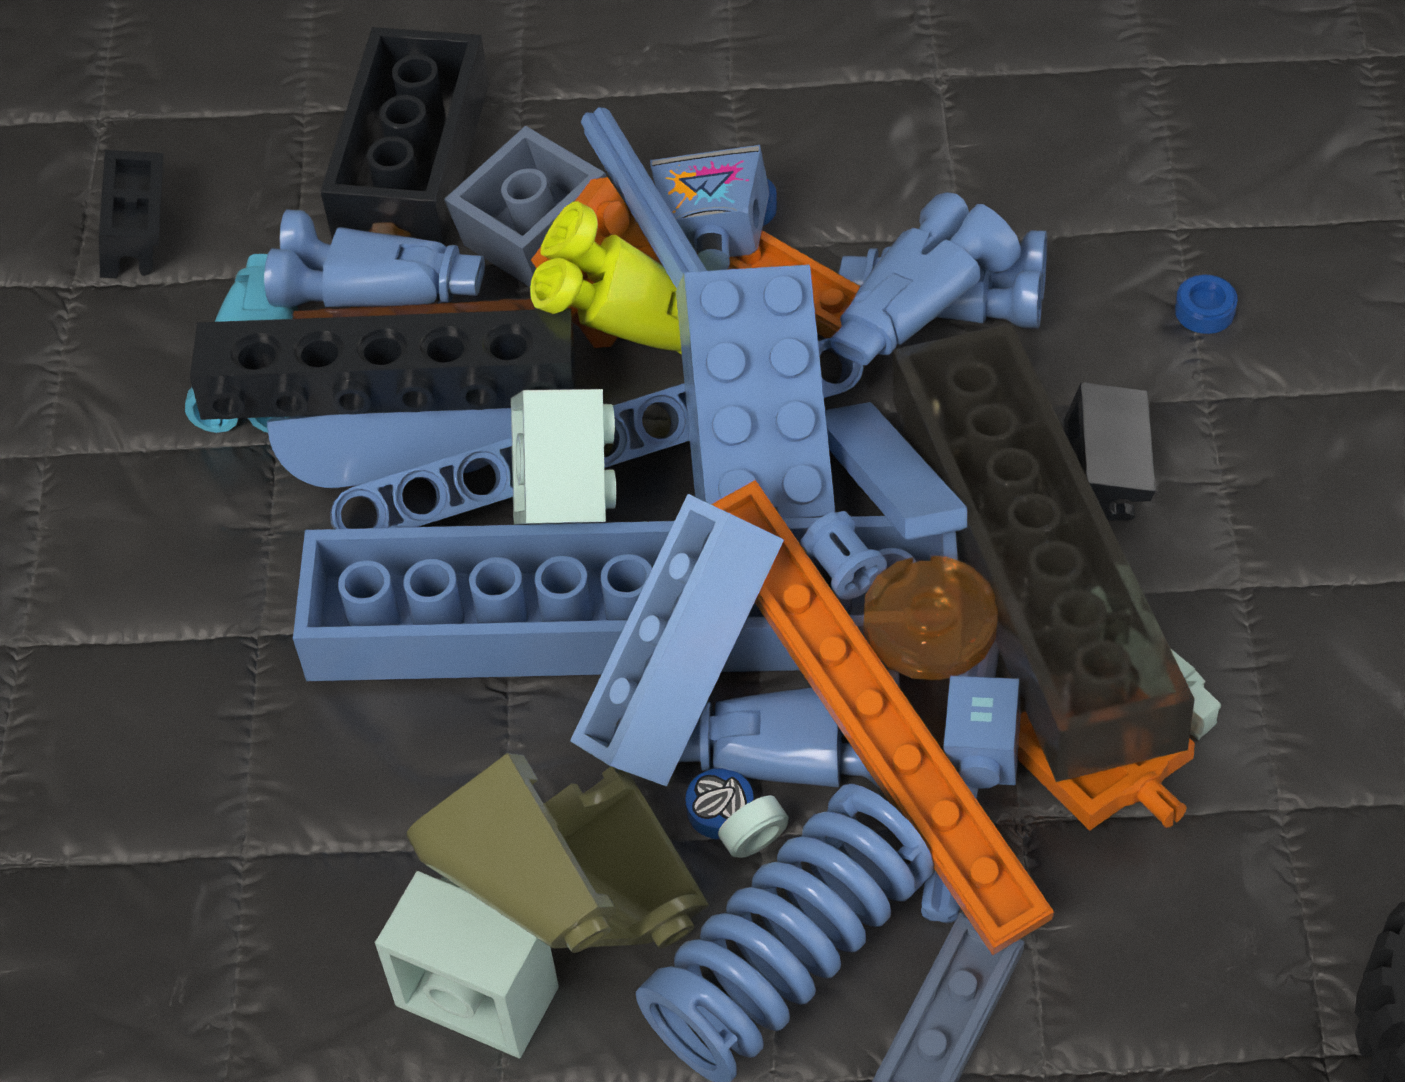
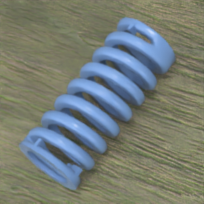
M855 784L843 785L829 800L827 812L814 814L803 826L801 837L788 839L778 851L777 862L763 864L752 878V887L739 889L727 901L726 913L712 915L701 927L700 939L686 941L677 950L674 958V967L657 969L635 992L636 1000L642 1014L664 1043L693 1070L712 1082H731L737 1075V1066L730 1049L739 1055L752 1058L764 1047L761 1032L749 1016L767 1029L773 1031L782 1030L789 1022L790 1014L781 996L793 1003L807 1004L816 992L814 981L809 972L818 977L832 978L841 968L840 956L835 947L846 952H857L866 943V933L862 923L868 926L880 927L891 917V908L887 897L895 901H906L933 874L934 862L930 850L921 835L909 820L880 795L863 786ZM862 812L882 822L894 833L903 846L896 852L886 840L869 827L860 823L855 814ZM903 859L911 861V864H906ZM801 862L809 863L815 876L803 870ZM776 887L784 888L793 904L778 896ZM751 913L761 916L770 933L753 923ZM725 939L735 941L750 964L728 950ZM700 966L711 969L729 996L703 978ZM691 1028L699 1035V1037L704 1041L707 1047L699 1040V1038L694 1034Z

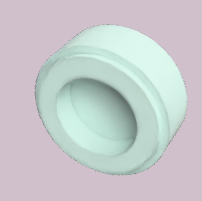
M774 796L760 797L733 813L720 827L718 836L733 857H747L764 849L776 840L786 829L789 817Z

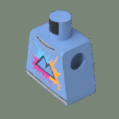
M760 145L650 160L656 188L707 271L727 270L730 264V257L750 255L758 250L769 198V186Z

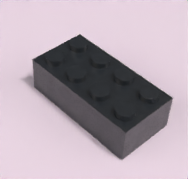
M380 27L371 28L320 191L332 239L337 228L344 227L360 231L436 241L445 245L452 217L444 199L462 183L489 85L481 35Z

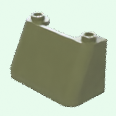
M507 753L423 815L407 831V838L422 863L552 948H569L572 953L580 952L588 947L642 945L653 941L659 949L668 947L688 935L695 927L691 918L709 906L630 773L612 766L602 773L604 779L585 793H582L577 784H570L546 803H543L533 787V784L538 779L524 755Z

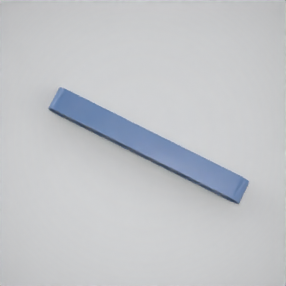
M831 338L818 341L819 356L823 351L835 354L842 364V373L840 379L835 384L826 382L822 378L824 398L845 392L854 387L861 378L864 368L862 364L843 357L834 351L830 344ZM685 384L613 405L615 419L614 441L611 451L604 457V468L690 441ZM649 405L661 406L670 416V431L662 439L651 437L643 427V413ZM512 437L351 487L342 492L333 502L330 511L331 525L333 529H347L342 522L341 511L343 505L349 499L355 497H362L373 503L377 512V520L373 528L419 527L513 497ZM472 460L486 461L495 471L496 482L494 488L486 495L473 494L464 484L463 472L467 464ZM417 478L430 482L435 488L437 500L432 510L421 515L412 513L407 509L402 497L404 486L408 481Z

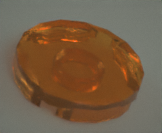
M931 555L930 561L914 563L912 557L897 561L877 575L865 595L863 630L869 645L888 668L914 679L942 680L950 678V676L964 674L985 659L996 640L998 609L990 583L972 566L947 556Z

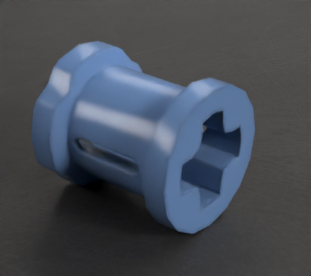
M846 511L830 512L820 517L808 528L806 534L801 539L800 545L811 560H818L832 577L831 588L840 599L849 600L857 598L870 590L882 578L887 568V561L878 550H868L854 532L855 522Z

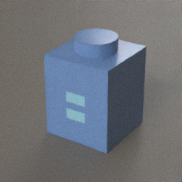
M950 676L944 753L969 787L983 789L991 788L997 784L1016 785L1021 718L1019 679Z

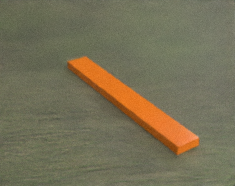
M754 480L711 504L784 539L759 591L755 604L889 803L909 820L921 835L930 850L935 871L991 954L995 955L1051 921L1054 914L1051 906L757 481Z

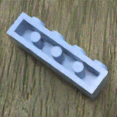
M687 494L570 741L609 766L667 786L784 539Z

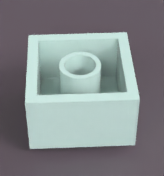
M603 389L523 390L512 397L511 432L514 525L606 522L605 510L614 509L616 505V478L614 470H604V446L614 441L615 419L613 405L603 404Z
M417 871L375 941L397 1007L519 1059L522 1057L559 988L550 946L444 876L439 880Z

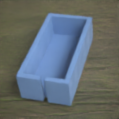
M810 265L684 272L676 290L695 497L713 504L756 480L782 518H818L830 512H835Z

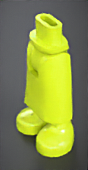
M579 201L571 202L564 207L552 223L541 245L540 254L551 260L538 266L532 276L530 293L531 301L535 308L556 314L571 306L578 309L580 324L635 343L677 351L682 354L676 300L677 289L665 268L617 235H610L603 240L601 245L597 244L594 240L596 238L598 222L594 210ZM581 270L586 272L588 275V279L594 281L595 283L591 284L590 282L584 280Z

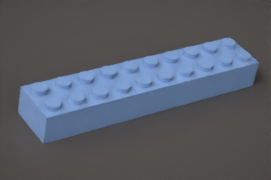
M886 516L851 517L855 522L854 532L868 550H878L887 561V568L877 584L857 598L849 600L840 599L834 591L833 593L885 668L959 667L962 620L956 531L905 540ZM820 517L782 519L800 543L808 528ZM675 521L305 530L293 641L306 681L602 675ZM811 560L831 588L832 577L818 560ZM754 602L721 672L800 670Z

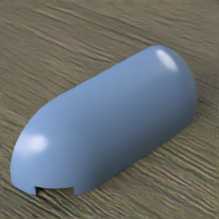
M511 408L314 415L287 418L272 417L267 421L270 444L277 459L285 469L296 478L308 484L324 488L361 485L512 437ZM472 460L467 464L463 473L478 470L487 466L488 463L482 460Z

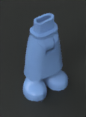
M949 192L936 195L921 210L919 229L911 228L902 232L863 282L851 304L840 317L842 327L831 337V347L839 355L862 365H868L877 354H890L897 344L901 345L961 295L977 284L980 279L979 266L994 273L1009 270L1021 256V246L1017 235L1004 219L984 204H977L969 212L964 199L959 195Z
M286 209L280 225V249L271 248L267 255L264 273L265 292L270 305L285 308L299 306L310 301H323L325 307L431 304L435 302V299H438V304L451 302L454 295H478L485 272L484 256L460 254L457 245H448L446 247L436 241L360 231L344 227L337 228L330 245L318 239L314 223L305 211Z
M1031 230L1023 237L1020 243L1021 256L1009 270L994 273L979 266L980 279L978 283L936 317L984 323L986 317L1005 319L1024 329H1038L1041 321L1042 301L1045 290L1047 231ZM886 247L882 251L881 257H879L877 248H870L867 257L843 255L839 275L861 287L870 272L890 247Z
M887 670L900 688L899 670ZM813 688L793 689L722 700L715 703V712L712 709L711 702H707L678 761L701 762L702 771L723 768L735 771L745 778L838 788L840 786L841 774L863 776L879 788L850 743H842L841 738L844 734Z

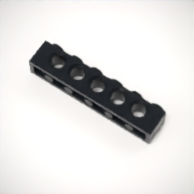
M568 308L556 314L542 310L197 322L190 380L201 420L511 408V398L523 390H575V346L571 308Z

